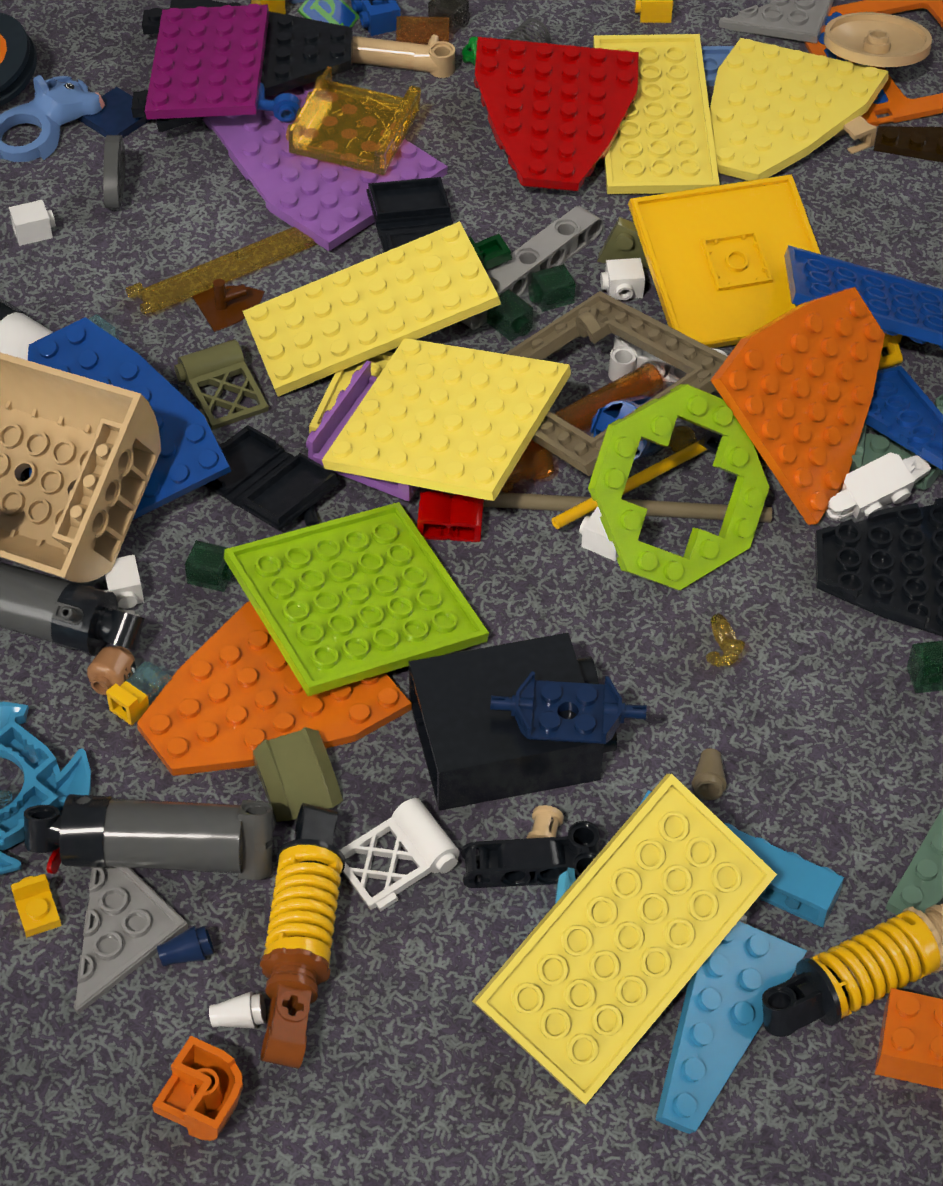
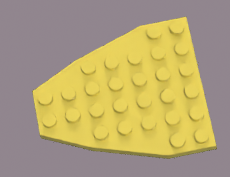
M740 38L717 70L710 105L718 173L748 181L764 179L808 156L843 130L845 124L868 111L888 81V71Z

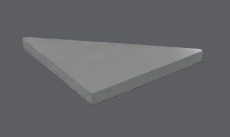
M770 0V3L758 7L755 5L741 10L737 16L720 18L719 27L739 32L817 43L834 0Z
M92 867L88 909L86 910L82 955H80L77 978L76 1001H74V1010L78 1015L158 952L157 945L169 941L188 929V923L131 868Z

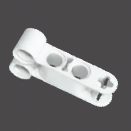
M615 335L608 369V376L614 383L627 384L634 377L677 382L687 375V373ZM714 349V350H716L717 352H719V353H721V354H723V355H725V356L728 357L727 353H725L724 351L719 350V349Z

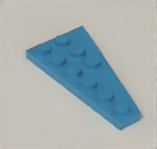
M741 921L736 923L688 982L656 1121L685 1133L691 1134L696 1132L764 1022L763 993L768 988L789 980L796 970L797 963L803 959L807 950Z

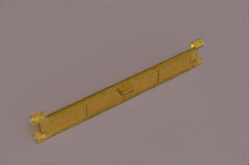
M292 227L146 288H143L142 284L138 282L126 287V293L129 298L138 296L143 303L140 304V309L146 315L214 288L213 281L215 279H223L226 283L317 245V243L296 227Z

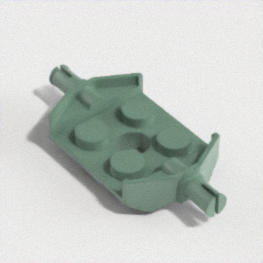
M864 424L855 455L852 456L849 472L890 452L898 454L902 460L916 454L886 436L866 433L867 425ZM927 461L931 467L930 473L915 483L913 488L922 490L930 488L937 477L943 475V471Z

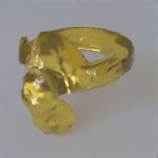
M717 613L711 617L710 623L714 637L724 654L720 657L719 652L713 651L706 655V660L712 666H732L744 650L745 642L736 638L728 621L723 615Z

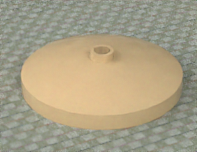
M859 12L841 15L829 21L825 27L824 44L833 54L854 63L875 67H901L924 60L930 54L932 36L925 27L904 17L885 13Z

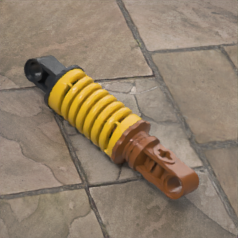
M302 803L297 816L295 840L283 844L277 852V875L269 917L270 923L267 930L268 935L265 943L266 949L260 961L262 973L268 978L265 992L271 999L260 1059L264 1062L296 1069L300 1068L305 1054L310 1004L314 1003L318 998V985L327 981L330 976V949L333 942L331 937L334 933L333 925L335 924V912L338 905V887H340L341 882L340 874L345 868L343 853L332 845L337 826L338 811Z

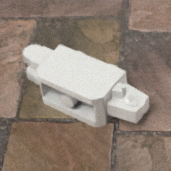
M890 452L846 474L841 492L837 493L836 496L833 495L828 502L826 515L832 521H840V519H845L851 515H854L856 519L863 516L868 518L869 514L884 509L883 506L891 502L899 504L910 497L914 484L928 475L931 467L926 460L918 455L902 460L898 454Z

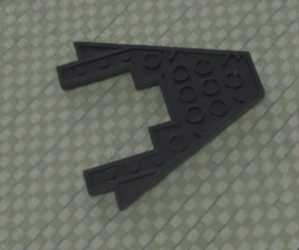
M171 0L170 8L179 9L196 8L199 6H241L237 2L224 3L213 0ZM152 8L144 10L142 20L144 35L158 34L163 9ZM269 11L261 83L265 86V98L352 69V27ZM148 90L133 92L131 107L133 118L146 117L145 106ZM206 117L157 119L158 132H164Z

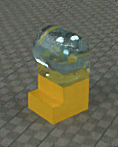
M152 662L142 663L122 685L119 686L115 683L106 691L109 710L132 726L142 717L165 685L172 680L171 675Z

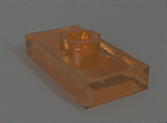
M397 16L396 41L428 45L431 36L436 34L439 36V41L449 42V17Z

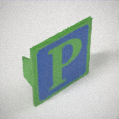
M305 0L297 10L304 18L352 27L359 18V15L343 0Z

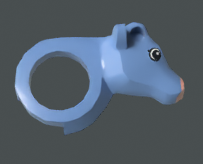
M37 75L33 78L36 93L34 99L29 103L16 106L0 114V159L13 162H29L41 157L45 160L58 146L60 126L81 116L100 112L105 106L101 95L96 92H84L71 82H58L53 78L44 80L41 75ZM18 124H34L42 129L37 139L24 146H11L1 141L4 133Z

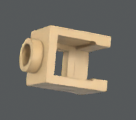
M859 115L845 124L843 130L834 137L836 138L848 133L853 140L860 139L863 143L847 149L851 154L874 146L877 126L869 124Z

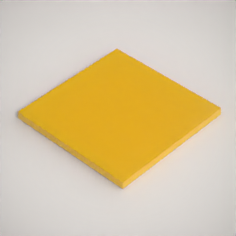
M792 174L631 198L628 203L668 326L710 348L736 345L745 336L796 307L791 302L784 257L788 245L821 254Z

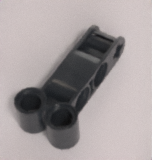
M579 821L571 825L568 830V836L468 843L461 849V855L465 859L466 867L463 883L468 888L557 884L559 875L565 872L568 867L575 869V878L577 879L598 855L599 830L589 821ZM578 843H587L588 845H580ZM476 849L479 850V856H476ZM476 861L479 862L480 869H477ZM477 875H480L479 882L477 881Z

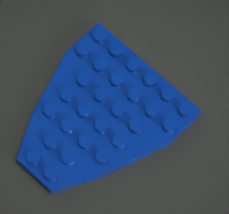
M86 317L29 344L28 361L141 393L152 407L159 427L161 452L133 520L232 471L205 416L137 352ZM29 467V477H30L31 474H32V468H31V467Z

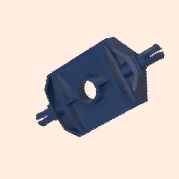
M535 672L529 674L516 691V695H512V697L491 695L490 710L511 711V716H515L521 733L527 739L606 744L610 741L620 723H624L625 718L646 720L647 705H633L622 702V698L609 676H605L604 685L535 680ZM569 710L577 716L572 719H564L559 713Z

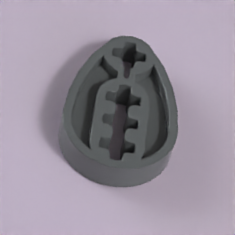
M106 135L103 167L105 208H120L123 200L126 166L122 135Z

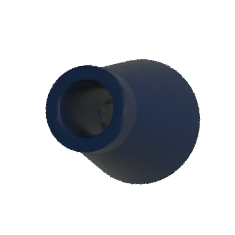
M194 925L169 941L157 945L158 955L163 967L170 964L207 960L206 956L214 954L213 944L206 926L197 928Z

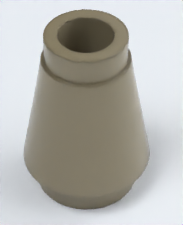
M705 749L701 752V757L692 780V787L696 795L704 800L718 799L727 787L721 753L716 749Z

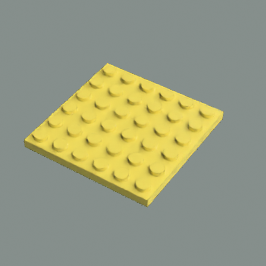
M404 339L323 457L324 468L495 501L571 375L570 365L415 339Z

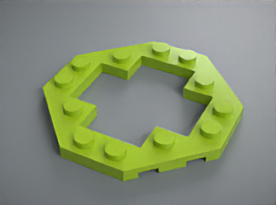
M680 384L672 388L668 394L659 399L655 398L635 409V412L629 416L618 419L607 426L588 486L590 495L597 502L602 514L600 519L609 541L613 542L619 556L616 559L620 569L675 590H682L751 547L769 490V484L754 444L733 415L732 410L722 398L688 384ZM677 418L722 435L712 466L737 476L719 536L702 529L692 528L683 557L638 541L648 509L621 499L640 439L642 438L657 445L668 447Z

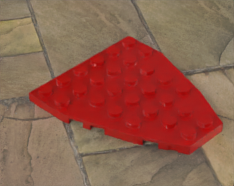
M478 37L474 84L481 93L482 105L486 106L488 112L487 119L500 150L504 149L507 153L508 163L516 171L517 179L522 186L578 191L581 188L585 178L589 177L594 171L595 164L599 159L603 160L619 132L622 121L628 115L630 105L634 103L637 97L639 52Z

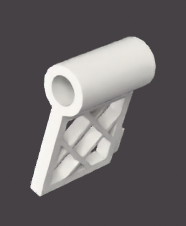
M412 798L403 802L394 811L391 818L340 849L345 859L355 853L367 855L364 869L349 867L345 862L343 874L368 908L372 910L377 907L380 912L398 901L397 894L431 872L447 873L457 865L460 854L458 848L419 798ZM391 831L396 838L394 850L376 848L377 840ZM373 857L392 858L389 872L370 870ZM398 859L411 860L418 867L407 875L395 873ZM356 876L362 877L361 883ZM368 878L386 880L384 890L371 897L365 889Z

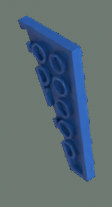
M902 366L879 370L865 424L943 471V414Z

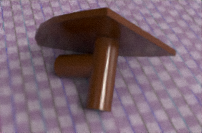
M215 279L213 281L214 288L193 293L191 296L213 331L216 332L245 319L243 311L260 304L265 291L245 287L244 284L225 286L223 279Z

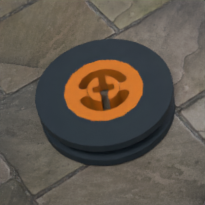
M0 13V106L13 100L26 88L34 75L37 65V51L33 41L18 20L4 13Z

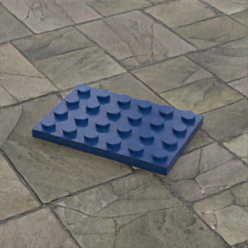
M788 245L784 257L792 304L798 306L804 302L843 289L856 287L884 333L892 336L901 334L908 336L914 342L920 344L929 342L943 349V289Z

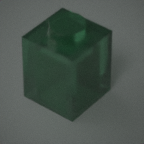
M564 264L533 272L531 286L528 287L529 297L533 303L537 302L542 312L575 303L576 282Z
M509 289L499 295L501 305L487 310V323L511 342L519 336H525L533 328V307Z
M196 540L185 562L187 584L224 592L228 582L235 580V576L224 560V549H228V547Z

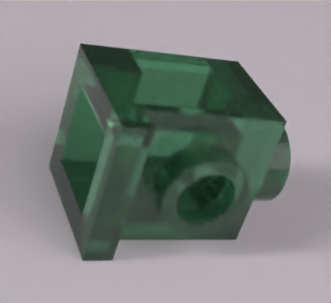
M943 641L912 645L907 670L915 694L943 690Z

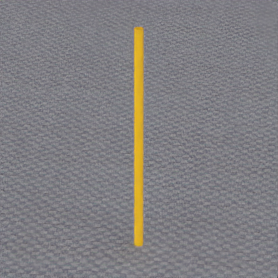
M697 441L628 478L623 495L708 449ZM591 497L553 517L552 524L556 529H560L594 511L598 504Z

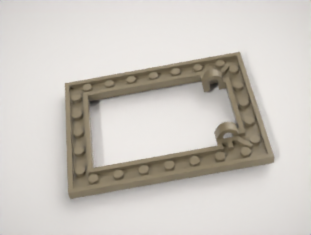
M601 291L505 353L507 355L543 360L549 355L559 352L564 345L575 338L589 336L590 341L595 344L610 333H613L687 373V375L644 404L655 398L659 399L680 384H688L711 394L716 388L710 380L727 359V356ZM549 411L532 440L587 476H590L593 473L607 429L593 438Z

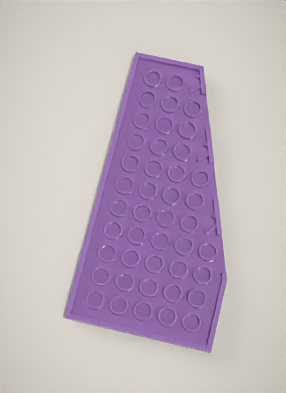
M316 82L265 98L266 100H274L276 96L282 93H290L297 96L300 100V115L291 122L280 121L274 116L272 111L257 110L255 115L212 116L202 119L210 130L213 129L228 150L229 157L245 179H249L266 202V208L327 251L334 249L375 222L366 193L368 183L433 177L442 178L448 171L447 165L398 134L396 135L393 131H376L373 133L376 136L372 137L369 143L355 140L365 139L375 127L378 130H382L384 127L380 123L377 125V122L371 117L362 116L365 113L354 106L351 107L349 103L345 107L343 99ZM341 111L343 117L338 118L339 121L346 119L345 116H347L348 120L338 123V121L335 119V115H333V118H331L330 114ZM350 121L343 126L342 130L337 127L339 124ZM361 121V126L365 129L354 132L355 125L352 123ZM329 128L325 131H322L325 134L327 142L321 144L322 147L320 149L321 153H325L319 154L316 147L312 148L311 146L326 141L323 137V134L321 133V130ZM336 128L339 135L328 138L325 132ZM335 130L329 132L330 137L337 135ZM338 137H342V138H339V139L335 140L334 143H332L333 141H331V143H328L329 140H332V139H335V138H338ZM382 140L386 141L384 143L385 146H389L387 143L390 141V147H392L393 140H395L391 155L389 149L383 147L374 162H372L374 159L372 155L363 154L362 157L358 158L360 151L367 154L376 152L377 146L381 144ZM348 141H353V142L349 145V148L345 151L344 155H342L343 152H344V150H345L344 148H346L347 145L349 144Z

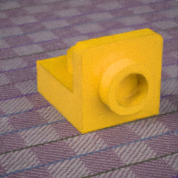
M46 874L25 877L20 882L11 885L26 938L62 926Z

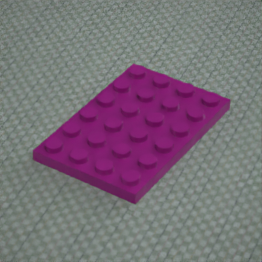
M268 4L163 9L145 106L146 119L257 114L269 20Z

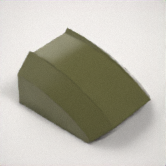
M304 727L300 731L270 740L265 739L253 750L254 766L269 804L272 805L273 814L277 822L297 819L302 803L330 809L343 801L333 767L319 731Z

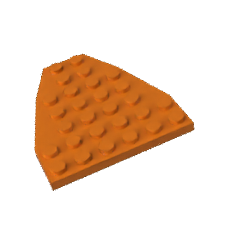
M856 287L843 289L804 302L745 336L738 342L710 380L808 525L818 524L828 509L830 498L833 495L836 496L843 487L846 474L850 471L852 456L855 455L873 398L885 334Z
M248 601L176 671L138 720L137 728L172 776L254 766L253 750L265 739H274L300 731L304 727L319 731L325 748L355 742L411 711L412 703L386 673L307 696L251 602Z

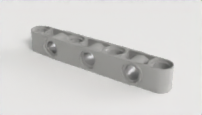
M581 206L574 207L561 218L555 220L512 252V260L495 266L486 272L499 296L501 305L460 322L472 330L481 327L594 241L602 231L603 220Z

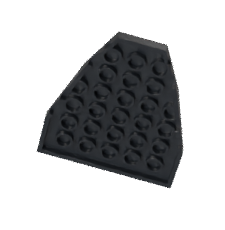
M943 498L935 499L934 505L919 507L917 503L882 509L869 514L868 519L854 523L850 519L841 522L840 525L835 527L829 526L816 530L815 564L817 589L883 618L943 636Z

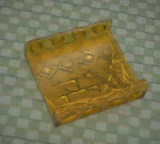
M327 66L323 75L318 76L313 91L307 94L306 103L303 108L300 107L298 109L295 121L287 127L286 140L289 141V153L384 175L420 111L421 88L410 85L403 98L334 82L332 81V67Z

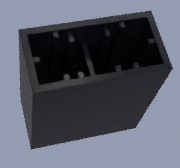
M569 633L408 661L409 701L412 703V713L439 811L601 780L603 753L617 750L616 732L613 738L606 744L527 739L521 733L515 716H511V711L490 710L491 695L507 697L516 695V691L531 672H535V680L599 684L592 657H576ZM569 710L559 713L564 719H572L577 716Z

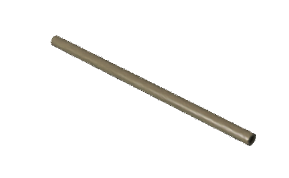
M425 488V491H424V492L437 491V490H432V489H427V488ZM443 492V493L450 494V495H452V496H453V495H456V494H453V493ZM500 492L495 501L484 500L483 507L566 511L591 497ZM623 499L648 509L646 516L724 520L728 507L726 504ZM763 507L759 522L771 523L772 507Z

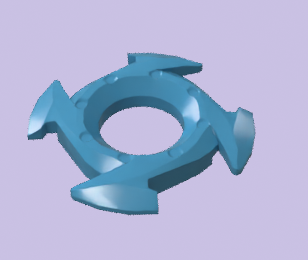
M0 702V757L12 761L22 770L24 783L19 795L9 805L0 809V875L22 869V864L19 860L1 851L25 839L24 811L27 808L36 805H51L61 811L69 794L90 795L91 770L86 751L79 749L69 763L60 771L56 757L49 748L20 726V724L26 723L28 705L10 702Z

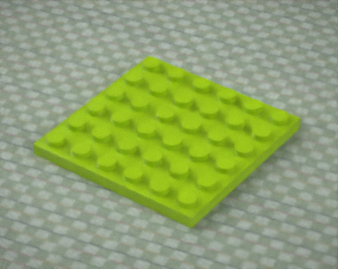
M399 502L224 549V560L307 696L409 666L408 661L446 655L485 643L488 640V630Z

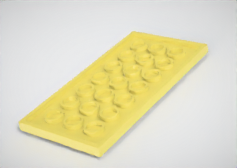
M700 34L594 35L593 48L639 52L637 97L634 103L630 105L628 115L622 121L619 132L607 155L604 157L607 194L671 193L720 185Z
M459 221L244 310L243 314L275 392L279 397L399 347L404 339H419L501 305V302Z
M666 774L472 1002L572 1095L586 1105L777 874L673 774Z

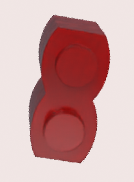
M440 491L420 493L417 529L424 539L480 542L484 499L458 494L452 496Z

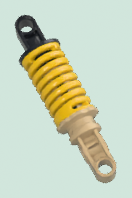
M943 903L928 907L925 913L914 907H908L902 913L896 915V917L889 918L886 923H879L874 928L867 929L862 934L853 936L851 940L843 941L839 946L829 948L827 952H821L811 958L800 960L796 965L795 977L777 986L770 987L763 993L762 1005L765 1030L773 1036L785 1037L818 1019L828 1026H833L839 1023L841 1019L852 1014V1012L860 1010L861 1006H868L872 1004L873 1000L882 999L885 994H889L891 988H904L909 982H916L918 979L931 973L943 970Z

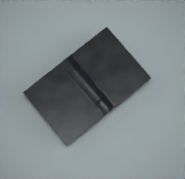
M441 177L368 183L366 193L383 252L453 224L450 205Z
M247 425L226 442L219 445L232 471L204 486L224 497L235 506L244 509L278 531H281L340 484V481L337 479L335 472L325 469L324 466L301 453L293 456L285 452L284 448L277 444L274 439Z

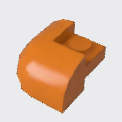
M190 1036L172 1063V1075L152 1104L154 1113L186 1127L190 1136L200 1140L212 1141L218 1138L238 1105L243 1089L242 1073L235 1062V1058L224 1050Z

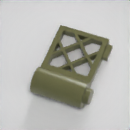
M236 339L178 357V364L174 365L176 376L179 382L185 381L186 385L190 387L201 408L199 411L205 416L212 430L269 411V406L245 363L241 347ZM241 373L245 378L242 387L228 383L230 377ZM209 384L218 387L215 395L211 396L202 393L199 387ZM224 389L238 394L234 403L220 399ZM243 396L255 399L258 405L250 408L239 404ZM215 405L230 410L227 416L218 419L214 418L212 411Z

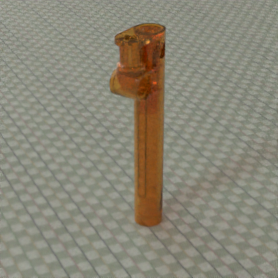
M647 363L553 414L579 430L585 431L591 427L592 419L599 408L617 400L641 395H652L662 389L663 380L657 368ZM531 440L501 491L506 493L512 491L513 484L522 479H544L552 475L555 471L552 453Z

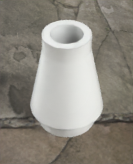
M250 991L224 1002L210 1005L209 1017L212 1027L257 1029L259 1024H265L266 1007L263 995L254 994Z

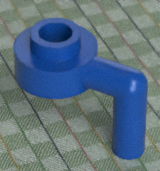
M260 83L257 110L272 111L278 120L291 122L300 115V100L297 96L290 93H282L276 96L274 100H266L265 86L263 83Z

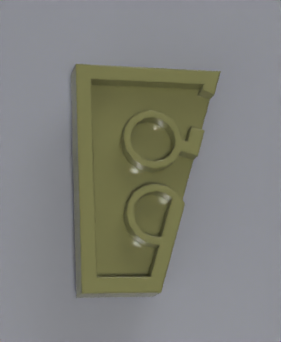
M619 217L598 254L597 262L606 263V260L641 258L643 268L649 269L634 222Z

